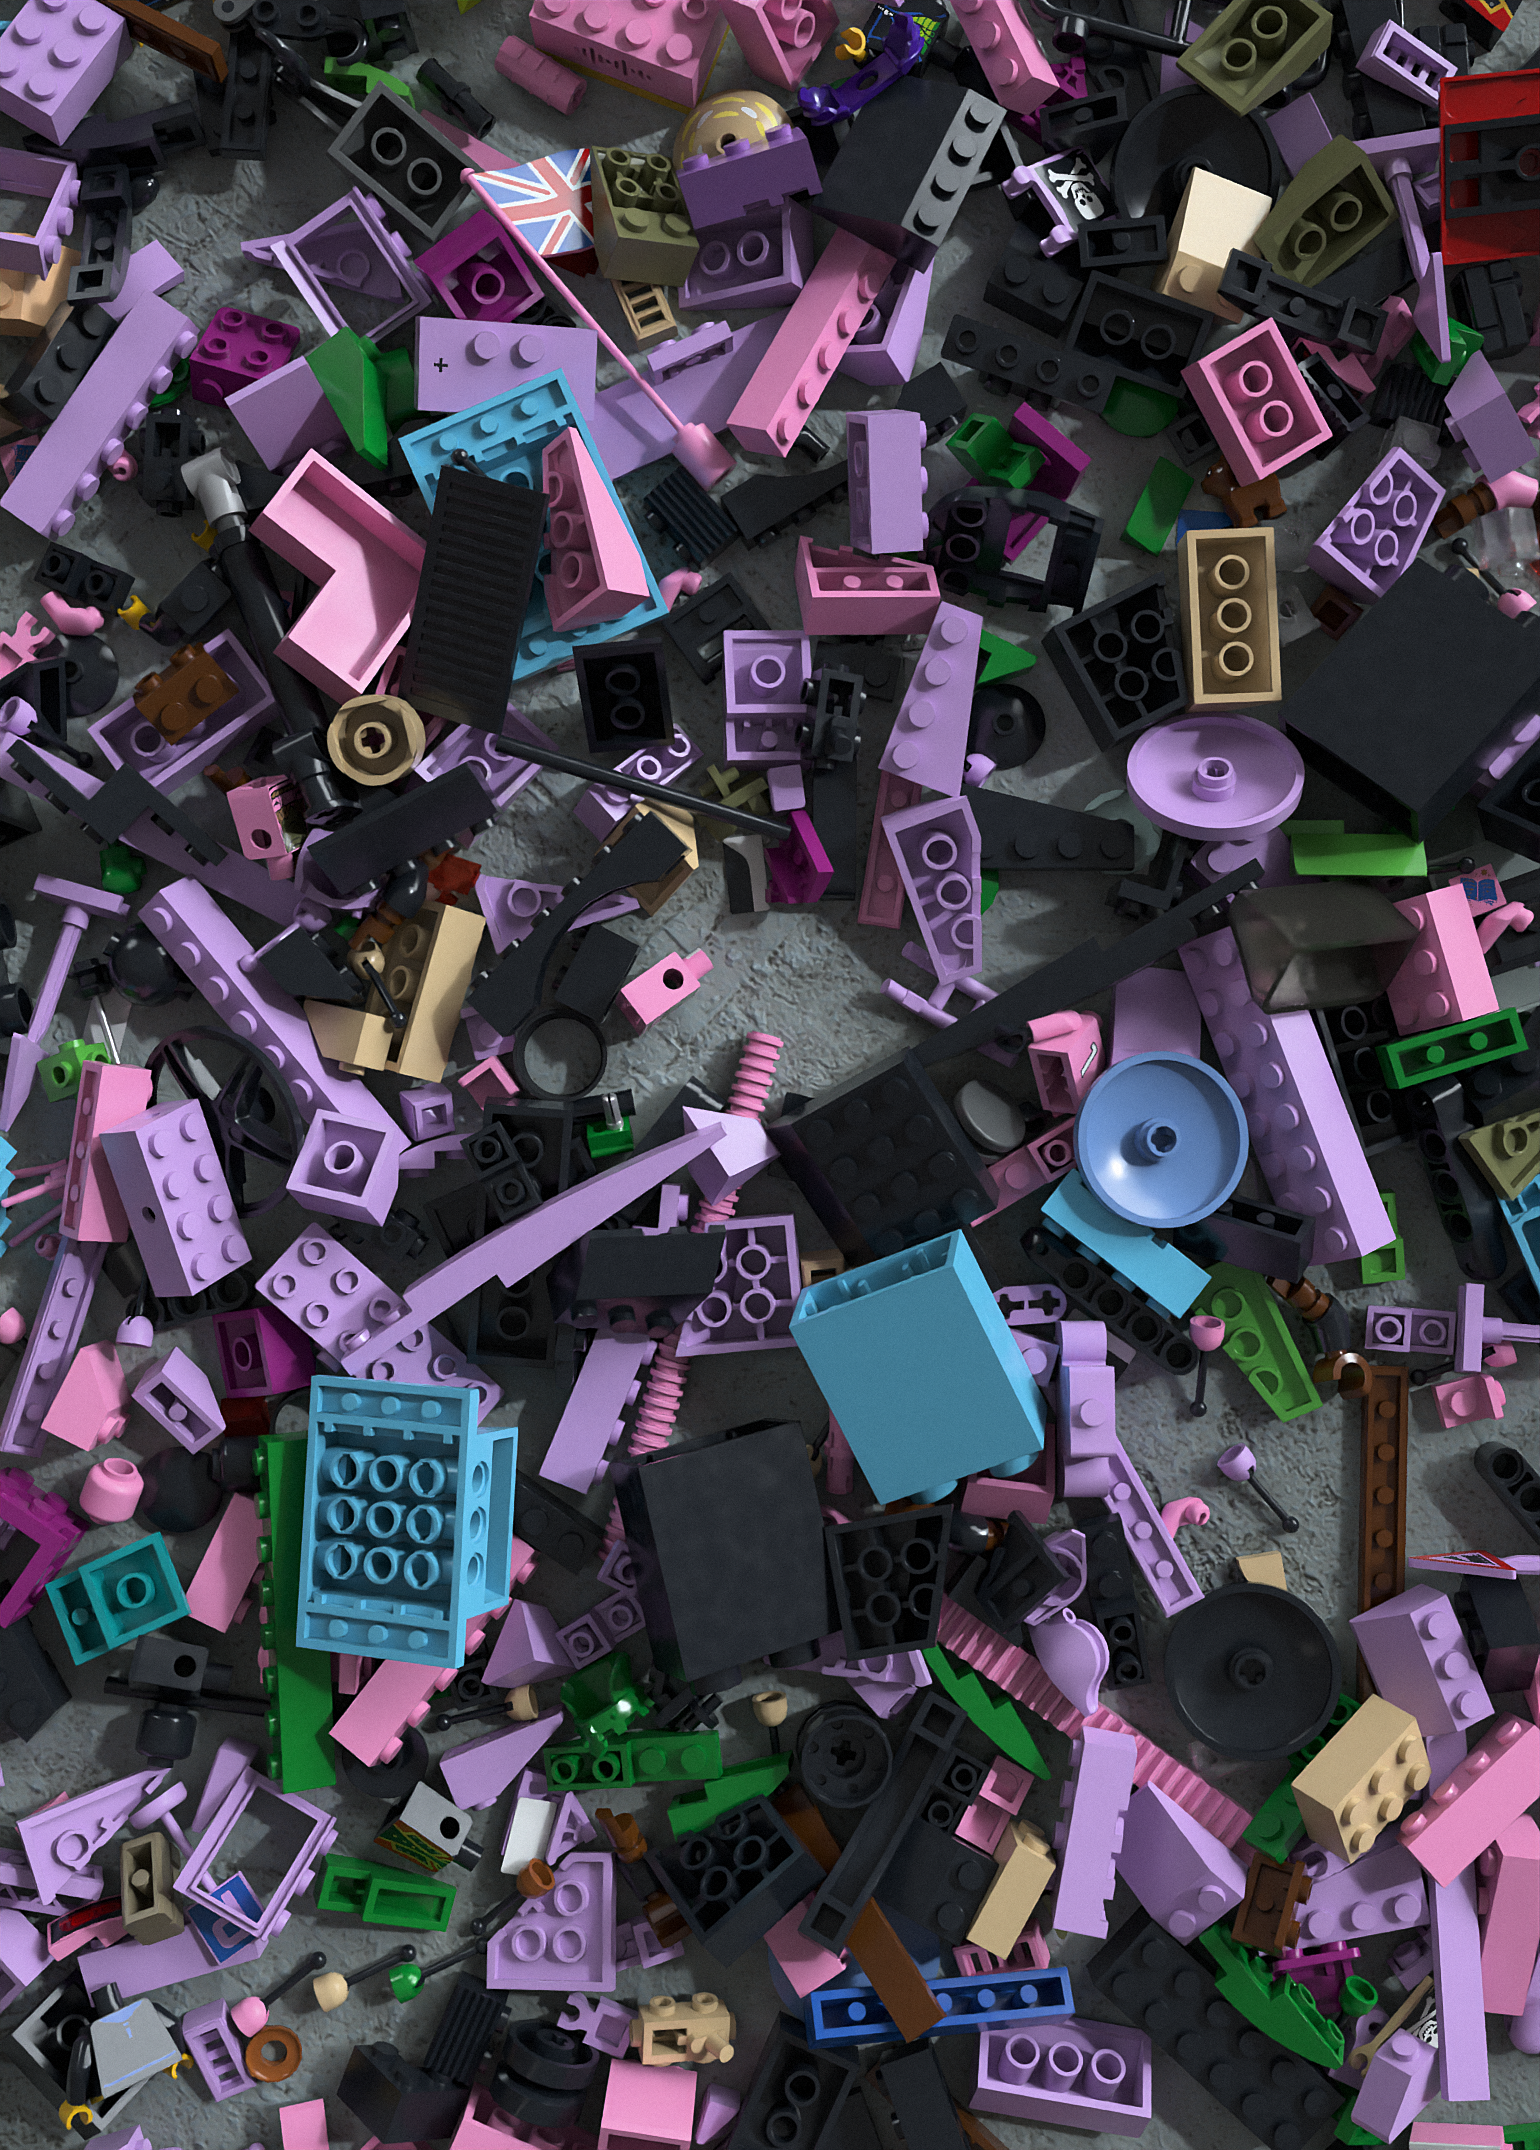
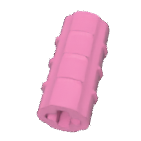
M517 36L507 37L495 59L494 68L497 72L510 79L512 83H516L529 91L530 95L534 94L545 101L548 106H553L565 115L573 114L581 103L586 91L587 81L570 71V67L562 66L553 60L552 56L545 55L534 48V45H529Z

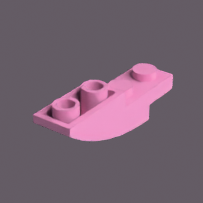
M1076 1115L1009 1152L1000 1161L986 1166L1000 1188L997 1209L969 1223L970 1228L975 1227L1042 1185L1054 1181L1072 1168L1077 1167L1073 1148V1131Z

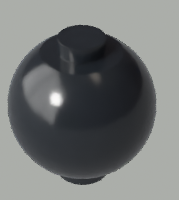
M143 921L128 926L123 935L115 931L102 953L110 957L106 965V972L112 987L121 997L133 1004L144 1007H158L166 1005L176 998L188 1002L196 989L195 984Z

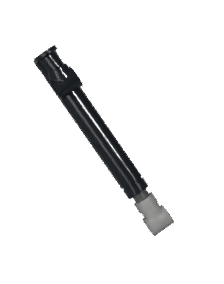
M218 447L181 466L182 476L192 495L198 501H201L210 527L217 529L219 533L214 537L213 542L219 557L222 558L221 563L288 735L273 742L272 750L277 765L282 773L292 780L293 785L299 787L308 809L303 813L305 822L322 826L336 825L360 815L364 809L352 778L341 772L335 766L330 756L327 745V732L331 723L316 685L273 653L292 627V622L264 549L260 546V539L248 531L251 525L245 524L244 519L247 518L248 514L236 487L241 481L238 468L229 452L224 447Z

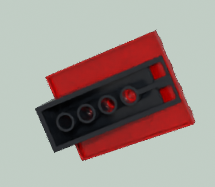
M1540 68L1439 78V244L1443 265L1540 255Z

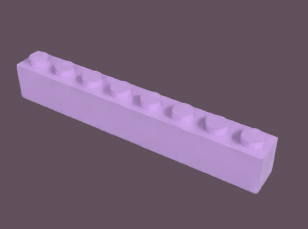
M193 874L159 890L137 913L230 1029L252 1042L273 1062L288 1084L299 1113L310 1126L317 1109H322L398 1127L355 1073L339 1070V1060L322 1056L305 1011L292 996L283 990L264 965L258 961L257 968L252 972H246L241 968V958L247 954L253 955L256 951ZM399 1128L400 1154L412 1143Z

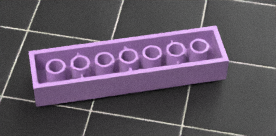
M1268 911L1205 935L1180 948L1178 952L1229 1085L1236 1093L1244 1110L1248 1134L1276 1206L1316 1218L1313 1258L1308 1267L1362 1257L1395 1240L1394 1231L1271 912Z

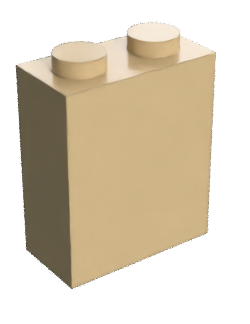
M1009 1819L993 1855H991L999 1864V1867L965 1933L967 1940L1004 1960L1007 1959L1056 1868L1050 1846L1046 1838L1043 1837L1044 1831L1025 1819H1022L1020 1824Z

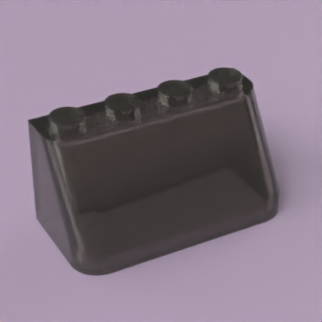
M1366 878L1239 890L1236 897L1232 900L1228 912L1229 924L1251 998L1262 1012L1267 1015L1362 1003L1376 999L1390 986L1421 933Z

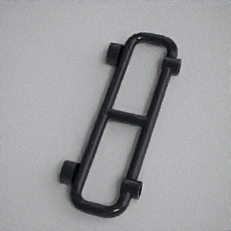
M1028 0L1032 11L1040 19L1055 25L1052 44L1058 51L1063 53L1076 54L1082 52L1086 48L1088 34L1178 59L1193 44L1186 41L1193 0L1175 1L1169 36L1057 6L1048 0ZM1233 0L1201 1L1227 8ZM1332 32L1330 45L1313 62L1311 70L1303 73L1299 78L1262 102L1261 106L1269 109L1286 107L1290 103L1292 90L1307 91L1316 88L1325 80L1330 67L1333 49Z

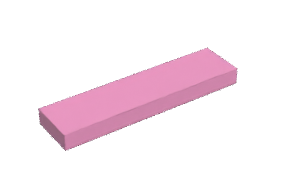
M881 770L857 923L899 930L906 888L880 817L920 803L923 785Z

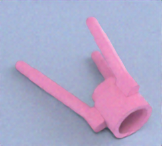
M67 1158L53 1164L10 1171L15 1176L14 1180L45 1174L51 1175L44 1177V1184L3 1199L0 1203L1 1206L6 1208L45 1193H49L54 1201L58 1199L63 1200L69 1162ZM63 1201L9 1241V1246L16 1247L61 1215Z

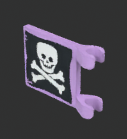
M1082 145L1070 148L1028 167L1019 166L1011 173L1012 177L1003 181L1000 185L1009 199L1017 197L1032 187L1057 226L1050 231L1049 237L1039 242V246L1047 258L1054 256L1069 245L1077 242V223L1117 219L1112 206L1110 189Z

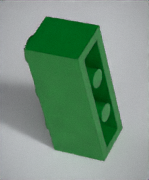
M1515 1007L1500 1008L1499 1010L1462 1022L1445 1025L1375 1047L1388 1089H1401L1528 1049Z

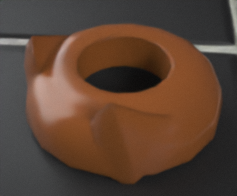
M264 2025L260 2031L251 2037L246 2048L245 2062L251 2076L267 2083L280 2082L289 2078L297 2070L302 2060V2045L298 2035L290 2028L282 2025ZM274 2040L282 2042L286 2046L287 2051L281 2059L270 2061L263 2057L261 2050L266 2043Z

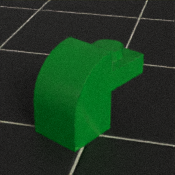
M406 346L381 354L382 357L377 360L386 375L387 423L393 436L405 422L432 416L430 411L414 408L415 368Z
M974 412L945 444L960 464L983 486L1025 488L1035 479L1037 470L1047 460L1037 447L1014 442L995 417Z

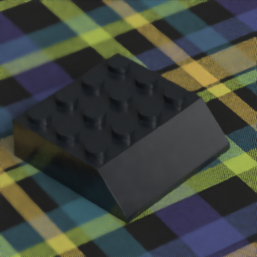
M909 1045L763 1127L781 1153L779 1156L781 1162L852 1270L953 1232L997 1209L1000 1195L999 1186Z

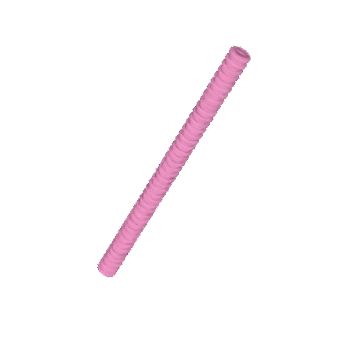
M752 1031V1033L747 1032L746 1038L750 1040L748 1045H743L742 1050L746 1054L744 1058L739 1059V1064L742 1065L741 1071H736L735 1076L738 1077L737 1084H732L731 1089L735 1090L734 1096H729L730 1110L726 1109L724 1114L757 1119L761 1124L762 1120L758 1118L759 1112H764L765 1110L762 1102L763 1099H768L769 1096L765 1091L767 1086H772L773 1081L769 1080L771 1073L775 1074L776 1072L773 1063L774 1060L779 1061L780 1055L776 1053L778 1047H783L784 1042L780 1041V1038ZM742 1184L740 1187H738L737 1189L741 1190L742 1187H743V1184ZM737 1189L715 1206H711L706 1197H704V1200H699L698 1206H701L700 1213L696 1212L694 1216L698 1220L697 1225H692L690 1231L693 1233H704L706 1222L729 1219L730 1215L734 1216L736 1210L732 1208L733 1203L739 1201V1196H736ZM683 1322L670 1335L664 1337L663 1341L658 1342L657 1348L660 1349V1354H655L653 1360L657 1364L656 1367H651L650 1370L653 1378L646 1383L649 1392L644 1393L642 1397L645 1401V1406H640L638 1411L642 1416L641 1419H636L635 1422L638 1430L633 1432L631 1436L634 1444L628 1446L627 1451L631 1454L630 1457L669 1445L666 1437L671 1436L673 1431L669 1426L670 1423H675L676 1416L673 1412L680 1407L677 1398L683 1396L684 1390L681 1389V1384H686L688 1378L684 1374L685 1371H690L691 1364L688 1363L689 1358L694 1357H675ZM616 1496L612 1502L616 1507L609 1512V1517L612 1518V1521L607 1522L605 1526L608 1535H603L601 1540L604 1548H600L598 1551V1556L603 1561L606 1560L617 1539L627 1543Z

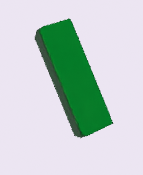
M1160 456L1119 540L1158 558L1195 480L1171 461Z

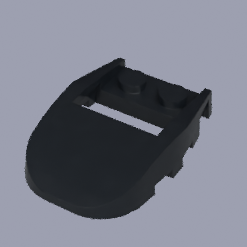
M969 486L956 489L938 500L928 512V537L923 539V551H918L919 563L934 567L937 584L941 589L962 597L970 592L987 598L986 605L1002 609L1005 603L1029 605L1028 611L1046 613L1049 604L1073 608L1072 616L1082 612L1102 535L1104 519L1044 492L994 486ZM1026 510L1049 518V524L1058 526L1045 581L1023 574L1000 570L1013 512L1024 515Z

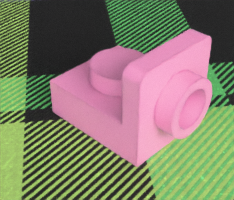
M1477 1372L1430 1385L1441 1426L1446 1429L1484 1418L1493 1420L1504 1418L1501 1406L1506 1404L1505 1394L1501 1384L1497 1380L1494 1381V1378L1490 1375Z

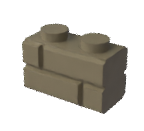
M153 1832L122 1843L119 1846L123 1929L131 1936L134 1935V1938L143 1946L152 1945L182 1934L185 1931L182 1893L173 1888L174 1883L181 1874L178 1871L181 1867L180 1850L172 1843H169V1840L161 1832Z

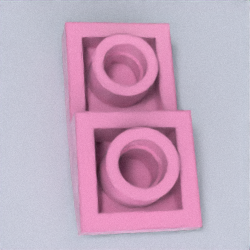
M323 2098L279 2108L284 2150H329Z

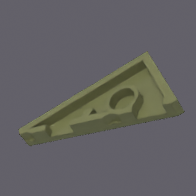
M1540 1107L1465 1132L1458 1137V1140L1501 1200L1514 1201L1540 1172Z

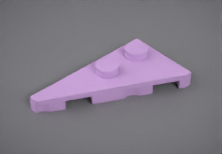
M148 1766L16 1821L36 1890L43 1906L54 1900L55 1894L76 1871H80L89 1862L91 1855L97 1848L103 1846L129 1818L128 1815L147 1794L150 1795L161 1784L163 1777L171 1768Z

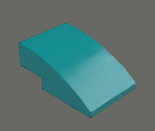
M160 1532L149 1535L83 1565L72 1573L45 1584L76 1666L106 1655L136 1641L138 1635L146 1636L192 1613Z

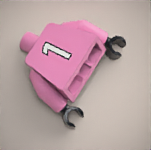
M1064 1010L1026 1022V1027L1021 1029L1006 1021L1000 1022L995 1026V1033L1002 1037H1007L1006 1040L996 1043V1046L1008 1053L1018 1054L1025 1047L1027 1040H1031L1028 1052L1042 1107L1038 1109L1029 1101L1018 1105L1023 1114L1025 1130L1034 1134L1041 1132L1047 1123V1118L1050 1116L1055 1119L1065 1113L1077 1114L1086 1091L1102 1073L1106 1057L1100 1035L1103 1021L1097 1013L1084 1010L1078 1014L1073 1010Z

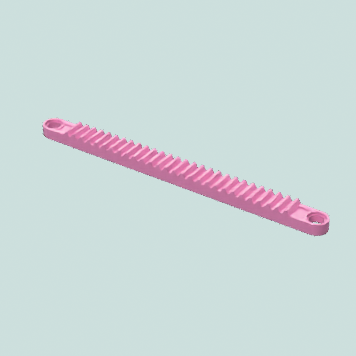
M819 1504L822 1516L830 1518L834 1525L853 1522L835 1508L826 1504ZM943 1588L937 1640L944 1647L952 1650L974 1669L981 1671L989 1680L996 1682L1000 1688L1007 1690L1015 1699L1022 1701L1044 1720L1051 1722L1059 1731L1066 1733L1070 1739H1080L1082 1725L1133 1735L1137 1748L1133 1783L1138 1788H1141L1150 1780L1244 1861L1249 1868L1251 1867L1254 1853L1261 1852L1248 1845L1241 1835L1254 1819L1255 1814L1100 1701H1098L1097 1712L1085 1718L1053 1684L1034 1653L1023 1645H1020L1019 1648L1014 1646L947 1597L946 1591ZM1287 1856L1284 1861L1292 1863L1289 1856Z

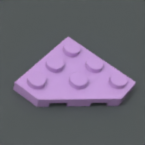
M574 1851L559 1864V1868L553 1873L555 1878L554 1887L540 1898L527 1899L517 1910L518 1912L487 1942L486 1989L611 1992L616 1990L617 1864L615 1862V1852Z

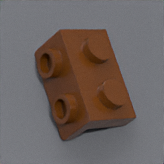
M198 642L193 647L187 644L177 650L169 659L171 665L159 674L154 671L143 677L136 684L135 689L137 692L132 696L135 706L171 746L240 692L236 684L212 658L201 642Z
M1254 1853L1245 1886L1244 1899L1240 1903L1231 1935L1232 1942L1285 1960L1288 1947L1296 1949L1302 1922L1295 1920L1300 1903L1308 1904L1313 1886V1878L1307 1877L1308 1871L1305 1862L1297 1860L1296 1864L1284 1861L1280 1866L1264 1854Z

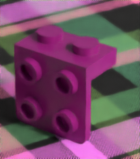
M220 308L189 358L193 399L230 410L224 398L288 363L300 341V330L295 326L238 309Z
M1346 1941L1319 1945V1948L1313 1949L1314 1955L1304 1956L1302 1948L1287 1950L1285 1960L1271 1956L1272 1963L1267 1966L1273 1976V1981L1287 1972L1296 1984L1301 1983L1309 1990L1314 1998L1315 2008L1321 2015L1338 2013L1343 2010L1338 1999L1340 1987L1348 1976L1354 1975L1351 1961L1361 1957L1359 1947L1347 1949Z

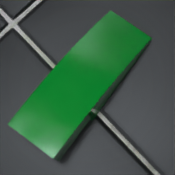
M793 1750L722 1766L723 1774L717 1779H706L704 1783L705 1788L674 1795L667 1812L676 1843L678 1842L677 1836L689 1830L697 1833L713 1825L716 1816L762 1793L766 1797L771 1794L790 1773L794 1761Z
M327 1853L326 1856L322 1857L313 1897L317 1909L360 1914L361 1920L364 1922L446 1932L457 1889L453 1885L405 1869L364 1859Z

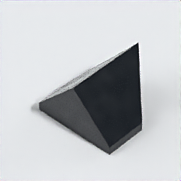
M58 655L26 662L0 679V709L8 699L18 696L29 703L35 710L37 725L63 742L67 741L65 657ZM32 731L28 734L16 735L39 748L52 745Z

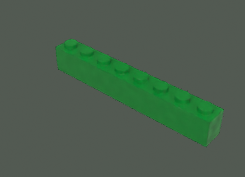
M308 1430L258 1436L259 1449H253L252 1452L255 1476L260 1475L261 1492L255 1493L254 1496L255 1514L258 1520L262 1519L263 1536L257 1537L256 1550L259 1563H264L265 1580H259L258 1593L260 1604L262 1607H266L267 1623L261 1624L260 1636L262 1648L264 1651L268 1650L269 1666L263 1667L262 1679L264 1691L266 1694H270L271 1710L265 1711L264 1722L267 1737H272L273 1753L267 1754L266 1765L269 1780L275 1781L283 1794L336 1785L334 1737L329 1734L333 1728L330 1651L296 1647Z

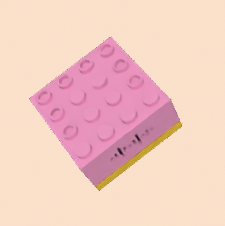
M535 0L529 14L535 47L547 56H552L553 60L566 68L570 67L571 70L687 115L702 101L730 30L728 21L717 0Z

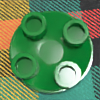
M1116 376L1104 410L1098 415L1110 427L1121 434L1131 437L1152 438L1172 422L1179 409L1176 404L1179 398Z

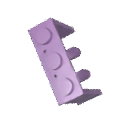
M0 147V189L52 198L35 238L0 232V268L38 274L41 280L46 281L52 264H58L60 260L61 244L65 235L69 236L72 232L73 216L76 209L83 206L80 202L82 180H79L76 161Z
M355 186L351 192L285 239L270 247L330 337H332L343 327L347 326L349 328V326L298 250L354 210L413 299L407 306L365 334L378 348L416 321V316H424L437 307L431 297L434 293L420 271L415 273L407 261L406 257L411 255L412 252L397 230L390 235L382 223L381 219L387 216L376 197L372 192L365 196Z
M247 1765L174 1883L173 1888L263 1942L266 1941L269 1934L278 1938L292 1914L285 1910L286 1905L294 1893L302 1897L315 1875V1872L309 1869L317 1853L326 1856L339 1834L338 1831L332 1829L337 1818L332 1817L293 1793L283 1794L275 1782L270 1781ZM257 1787H260L316 1820L317 1824L260 1920L256 1923L198 1889L197 1886Z

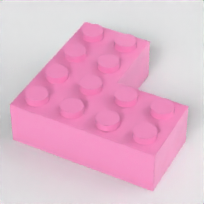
M311 448L248 531L320 587L273 653L343 706L349 700L359 697L411 625L427 542Z

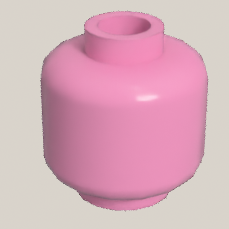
M108 1458L104 1462H99L91 1467L79 1497V1502L90 1519L97 1524L108 1526L124 1522L132 1517L143 1490L144 1482L133 1463L121 1458Z

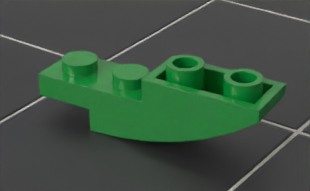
M1342 1693L1339 1695L1332 1717L1320 1734L1302 1749L1288 1755L1287 1759L1292 1766L1241 1835L1248 1845L1280 1866L1303 1834L1308 1836L1290 1784L1362 1706Z
M674 1727L672 1729L656 1728L628 1731L619 1736L617 1733H612L604 1736L609 1747L603 1758L599 1759L590 1754L589 1747L583 1749L581 1738L546 1745L543 1748L548 1791L631 1788L635 1782L717 1779L723 1774L718 1730L682 1732L681 1727Z
M1221 1917L1200 1934V1941L1219 1963L1214 1985L1242 2015L1269 2037L1289 2050L1334 2070L1343 2066L1344 2037L1337 2025L1330 2019L1325 2020L1315 2008L1314 1998L1303 1984H1296L1287 1972L1273 1981L1269 1967L1260 1957L1254 1958L1246 1946L1232 1942L1231 1935L1234 1923L1231 1921L1226 1922Z

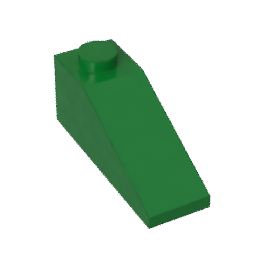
M345 326L308 355L306 360L357 453L381 472L387 467L386 375L377 361L382 356L368 336L364 335L359 338L351 329Z

